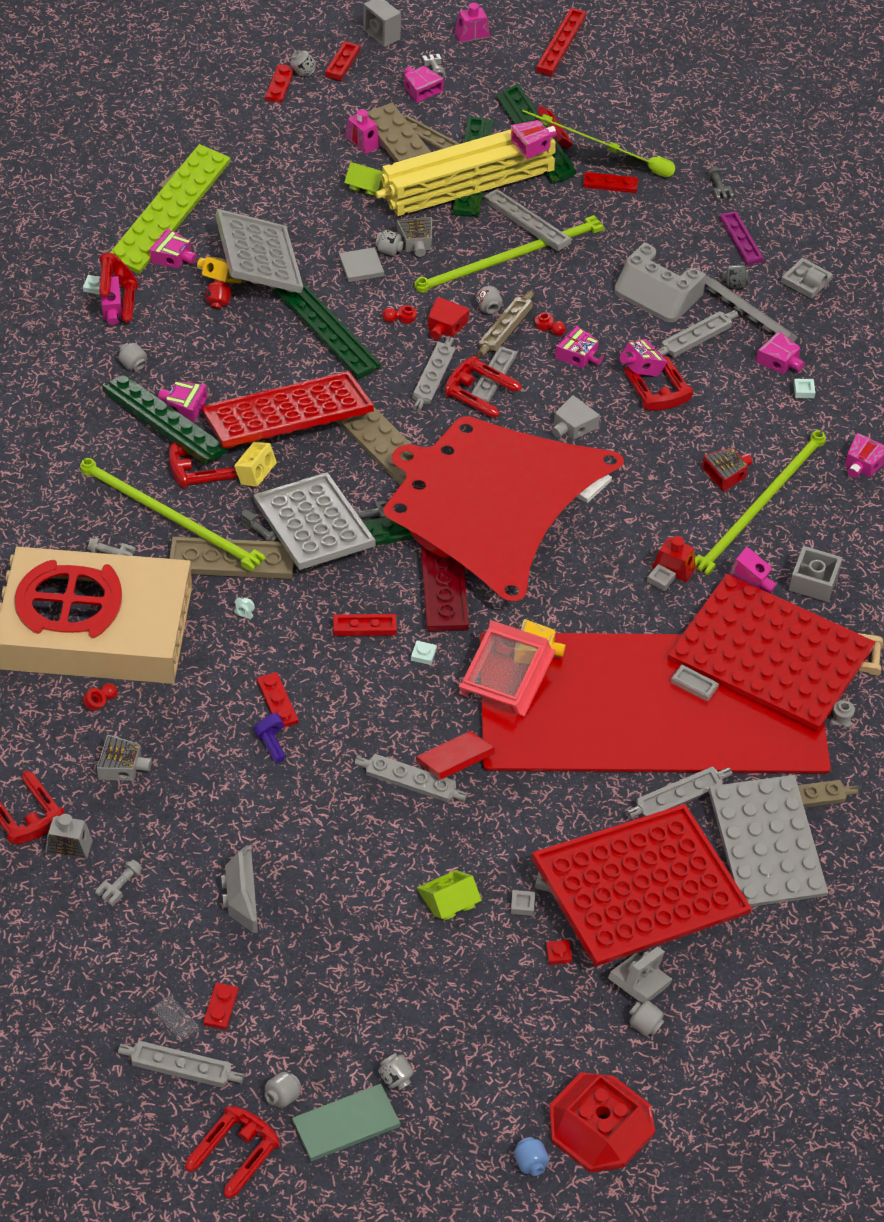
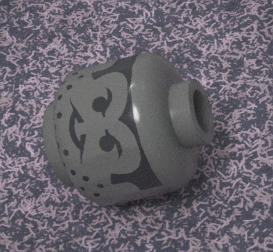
M729 265L727 271H723V282H726L727 287L730 289H744L750 283V270H747L745 265Z

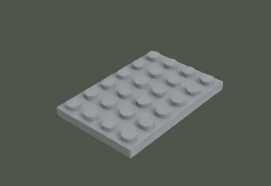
M217 209L215 216L230 277L237 280L251 281L254 284L268 285L271 288L285 289L288 292H302L303 283L285 225Z
M328 472L253 495L255 504L275 531V534L299 570L376 546L374 537Z
M795 775L709 787V794L731 876L751 907L828 895V889Z

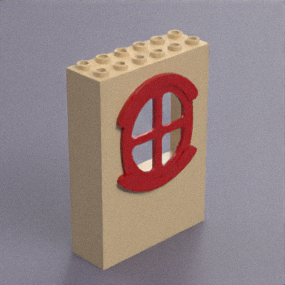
M16 546L15 554L10 557L11 570H8L6 573L7 586H4L2 590L3 603H0L1 670L175 683L192 590L191 561ZM50 578L69 579L67 590L64 594L37 592L36 588ZM77 580L97 582L103 588L104 596L75 595L74 591ZM33 601L62 602L63 608L60 620L51 621L41 616L34 609ZM73 603L102 606L101 610L89 619L74 623L68 622Z

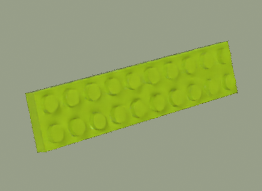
M199 144L110 253L119 257L131 271L140 274L150 262L149 249L166 229H170L173 232L176 231L230 164V157Z

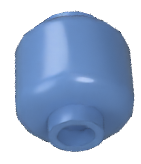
M532 1137L518 1142L514 1151V1157L521 1172L528 1175L531 1174L532 1176L542 1174L545 1171V1167L549 1164V1155L544 1144Z

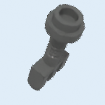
M712 166L708 169L707 176L715 182L716 188H713L712 193L716 201L720 200V195L723 200L727 199V194L730 199L734 198L731 186L724 187L720 178L722 174L721 169L717 166Z
M387 501L375 502L374 509L358 511L356 507L353 509L360 519L375 516L384 518L386 516L383 509Z
M249 510L242 511L241 525L250 532L252 530L257 531L266 538L265 541L279 542V538L274 530L270 532L256 522V516Z

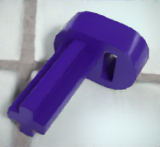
M277 713L268 715L254 727L255 734L259 740H263L275 763L284 761L286 757L274 735L284 726L280 715Z

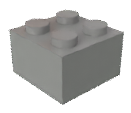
M370 0L364 3L363 30L384 47L400 40L401 12L385 0Z
M803 546L792 574L789 591L829 602L839 575L843 557Z

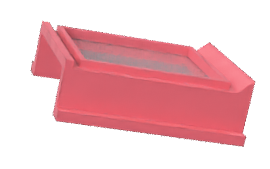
M490 620L489 628L462 683L459 684V694L468 697L469 693L472 692L513 706L517 715L525 717L556 651L550 647L547 638Z

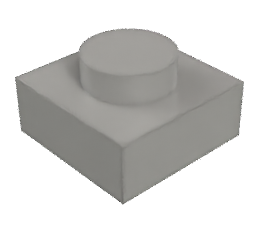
M658 564L648 576L647 582L665 591L675 579L676 573Z
M513 890L511 914L533 916L535 892Z

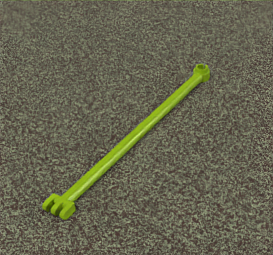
M593 215L585 218L584 224L562 231V233L572 238L588 231L597 233L604 230L605 227ZM539 239L430 279L419 277L415 281V289L418 292L424 293L431 287L549 245Z
M821 430L814 431L811 434L809 443L705 557L698 554L695 558V567L698 563L700 564L697 568L698 571L701 572L706 567L704 574L708 576L714 570L716 564L713 562L815 449L825 444L826 435L824 432L821 433Z
M85 458L80 464L82 474L96 477L241 560V567L248 571H253L255 567L260 565V562L266 559L264 554L254 549L249 553L96 467V462L93 459Z

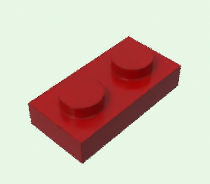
M216 982L203 1022L204 1026L227 1030L239 987Z

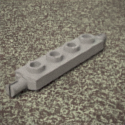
M736 310L728 314L718 312L662 341V348L657 351L662 356L669 354L674 358L731 328V320L737 318L738 313Z
M450 336L446 337L444 343H437L413 393L412 398L416 401L413 406L414 410L421 411L423 404L431 403L455 352V348L451 347L454 342L452 337L451 339Z
M374 754L370 760L359 756L356 757L355 765L366 768V775L445 802H449L452 798L465 802L468 793L456 789L455 780L446 777L440 780L431 772Z
M714 767L705 769L637 798V807L626 810V814L629 815V819L640 814L645 817L688 803L709 794L710 786L723 785L722 779L732 776V771H730L729 767L719 772Z
M138 1041L134 1047L120 1044L118 1054L131 1056L132 1066L224 1088L229 1080L242 1084L245 1077L244 1073L231 1071V1063L143 1041Z

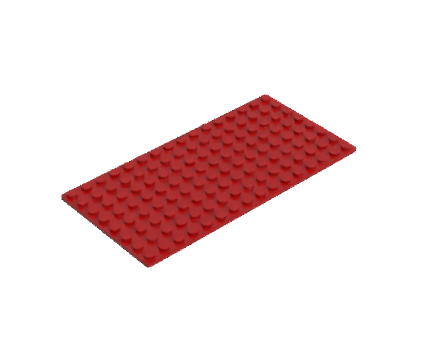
M482 632L480 634V644L486 632ZM555 633V642L566 645L564 656H553L525 717L517 715L513 706L481 696L483 740L492 745L495 750L494 755L483 759V767L487 771L701 772L714 767L719 772L729 767L732 773H829L831 767L825 722L820 730L817 731L720 684L708 702L672 684L671 678L680 668V665L667 660L682 634ZM494 642L481 669V686L515 697L530 664L514 663L515 651L509 656L502 655L496 650Z

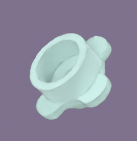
M237 598L235 600L236 608L234 613L251 619L255 608L254 603L248 598Z

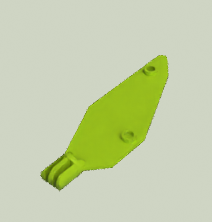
M522 109V112L541 119L540 122L547 126L554 124L608 146V151L616 154L620 151L646 161L652 173L662 177H670L675 172L674 163L666 158L658 156L647 160L620 149V145L610 142L608 144L555 123L550 116L543 114L540 117Z

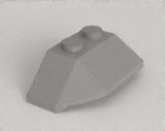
M246 845L225 865L226 875H221L222 889L227 888V894H223V908H228L230 917L251 932L257 933L251 845Z

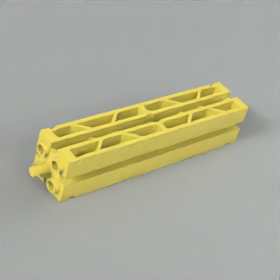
M507 130L393 163V165L383 166V174L381 175L383 188L380 191H376L375 195L377 199L382 197L386 199L390 209L394 210L397 216L404 215L406 212H414L473 193L540 175L545 171H553L555 159L552 154L555 153L556 142L551 138L548 150L526 159L511 141V130Z

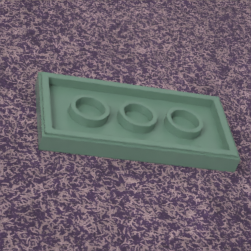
M381 1084L292 1118L294 1127L310 1161L400 1127V1121Z

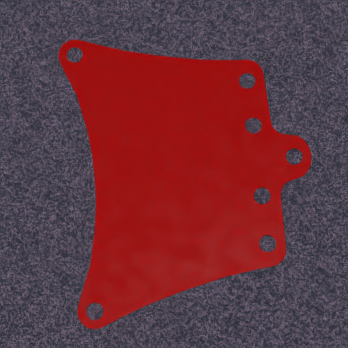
M464 416L457 419L437 443L431 447L407 444L394 450L392 461L406 473V479L387 502L383 512L390 520L423 537L454 558L503 599L518 601L526 595L530 566L538 546L554 520L576 496L591 484L623 466L624 459L619 453L549 440L503 428L470 416ZM463 424L471 425L473 431L464 433L460 430V426ZM443 446H450L454 449V453L445 455L441 452V448ZM408 451L414 455V458L406 461L401 459L400 454ZM605 456H614L617 462L609 465L603 459ZM416 480H421L425 482L426 487L418 490L413 488L412 483ZM395 504H404L407 507V511L397 513L393 507ZM513 585L519 589V593L514 596L508 595L505 592V588Z

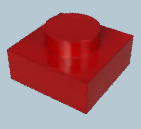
M569 940L546 942L549 965L572 963Z

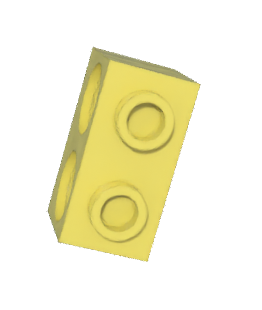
M253 442L234 466L241 485L259 486L277 461L270 443Z

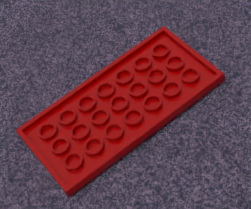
M347 371L201 406V410L222 447L232 448L242 443H252L255 440L268 439L279 434H289L296 430L309 429L320 424L326 425L337 420H347L349 417L357 415L363 416L374 412V405L351 373Z

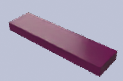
M737 211L720 214L719 219L746 265L764 262V257Z

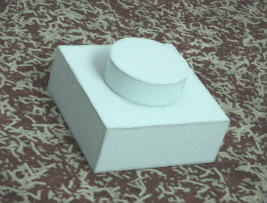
M88 275L83 286V292L100 294V277Z
M794 379L795 398H815L814 379Z
M416 641L411 661L432 665L437 645Z

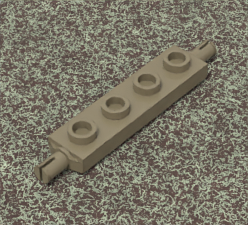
M528 290L523 297L515 298L479 341L480 349L477 351L479 357H484L490 350L497 351L532 309L531 298L534 297L532 291Z
M841 780L798 785L804 808L843 803L847 795H858L857 785L844 787Z

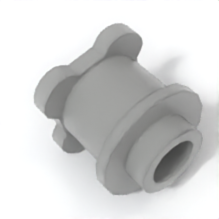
M838 701L832 710L834 716L831 719V723L850 727L852 725L851 717L855 712L853 704L848 701Z

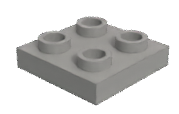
M801 258L782 276L781 283L812 299L832 280L833 274Z

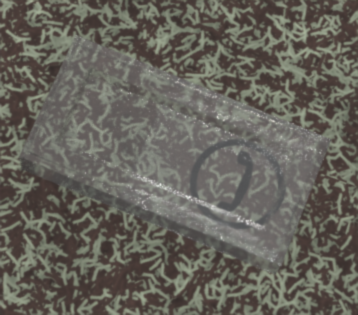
M171 995L151 1008L154 1015L180 1042H183L199 1030V1025Z

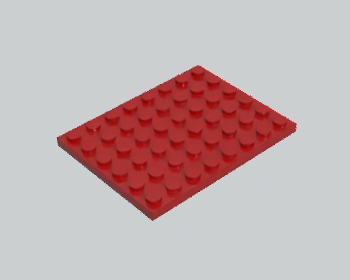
M726 574L671 649L667 660L680 666L684 665L734 692L819 731L832 712L834 705L840 700L875 647V641Z
M686 804L532 852L531 855L532 861L595 967L750 914L752 910Z

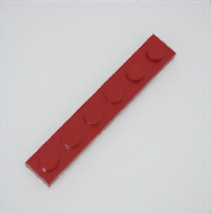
M570 8L539 61L536 72L553 76L584 22L586 11Z

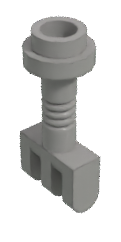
M439 53L435 54V58L432 54L428 55L429 59H427L426 55L422 56L425 66L431 65L433 72L442 78L445 77L444 68L438 66V64H441Z
M91 538L88 544V550L91 553L100 551L107 554L133 556L132 553L136 551L135 547L122 543L120 549L100 543V538Z
M127 861L124 865L126 870L112 885L105 880L96 889L95 894L97 896L102 895L104 901L110 898L108 903L111 906L117 903L123 897L119 889L133 875L138 877L141 874L142 867L137 861Z

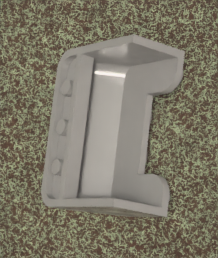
M644 242L628 257L615 284L614 292L618 297L666 322H675L703 296L706 274L697 269H688L681 276L652 262L656 256V249Z

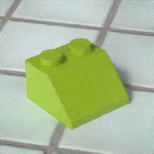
M350 162L344 183L350 185V189L359 191L362 188L366 190V194L376 196L375 192L383 188L381 181L383 171Z
M454 870L417 887L418 892L434 916L443 920L454 917L455 913L460 910L472 909L475 907V903L482 901L473 875Z

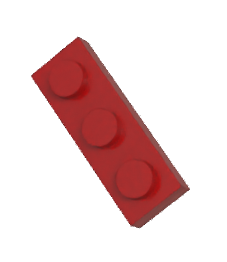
M344 41L326 69L325 77L342 81L359 54L360 45Z
M277 65L265 96V101L283 103L295 72L292 66Z
M541 105L537 109L541 117L545 114L552 117L553 122L560 124L554 114ZM554 124L547 126L555 127L557 133L555 139L560 147L563 145L566 148H570L573 145L563 128Z
M585 172L583 188L637 193L638 178Z
M396 614L333 615L334 636L397 635Z
M275 672L257 677V683L271 714L277 713L280 715L284 723L283 728L298 724L297 715L278 673Z

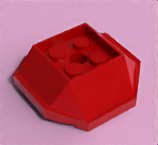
M580 1072L549 1106L552 1143L589 1173L599 1172V1170L624 1168L655 1135L651 1104L611 1075ZM603 1115L607 1118L601 1119L598 1116Z

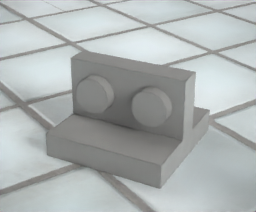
M658 946L651 952H645L643 956L637 953L633 954L613 969L608 979L642 1004L655 998L672 981V978L658 969L665 953Z

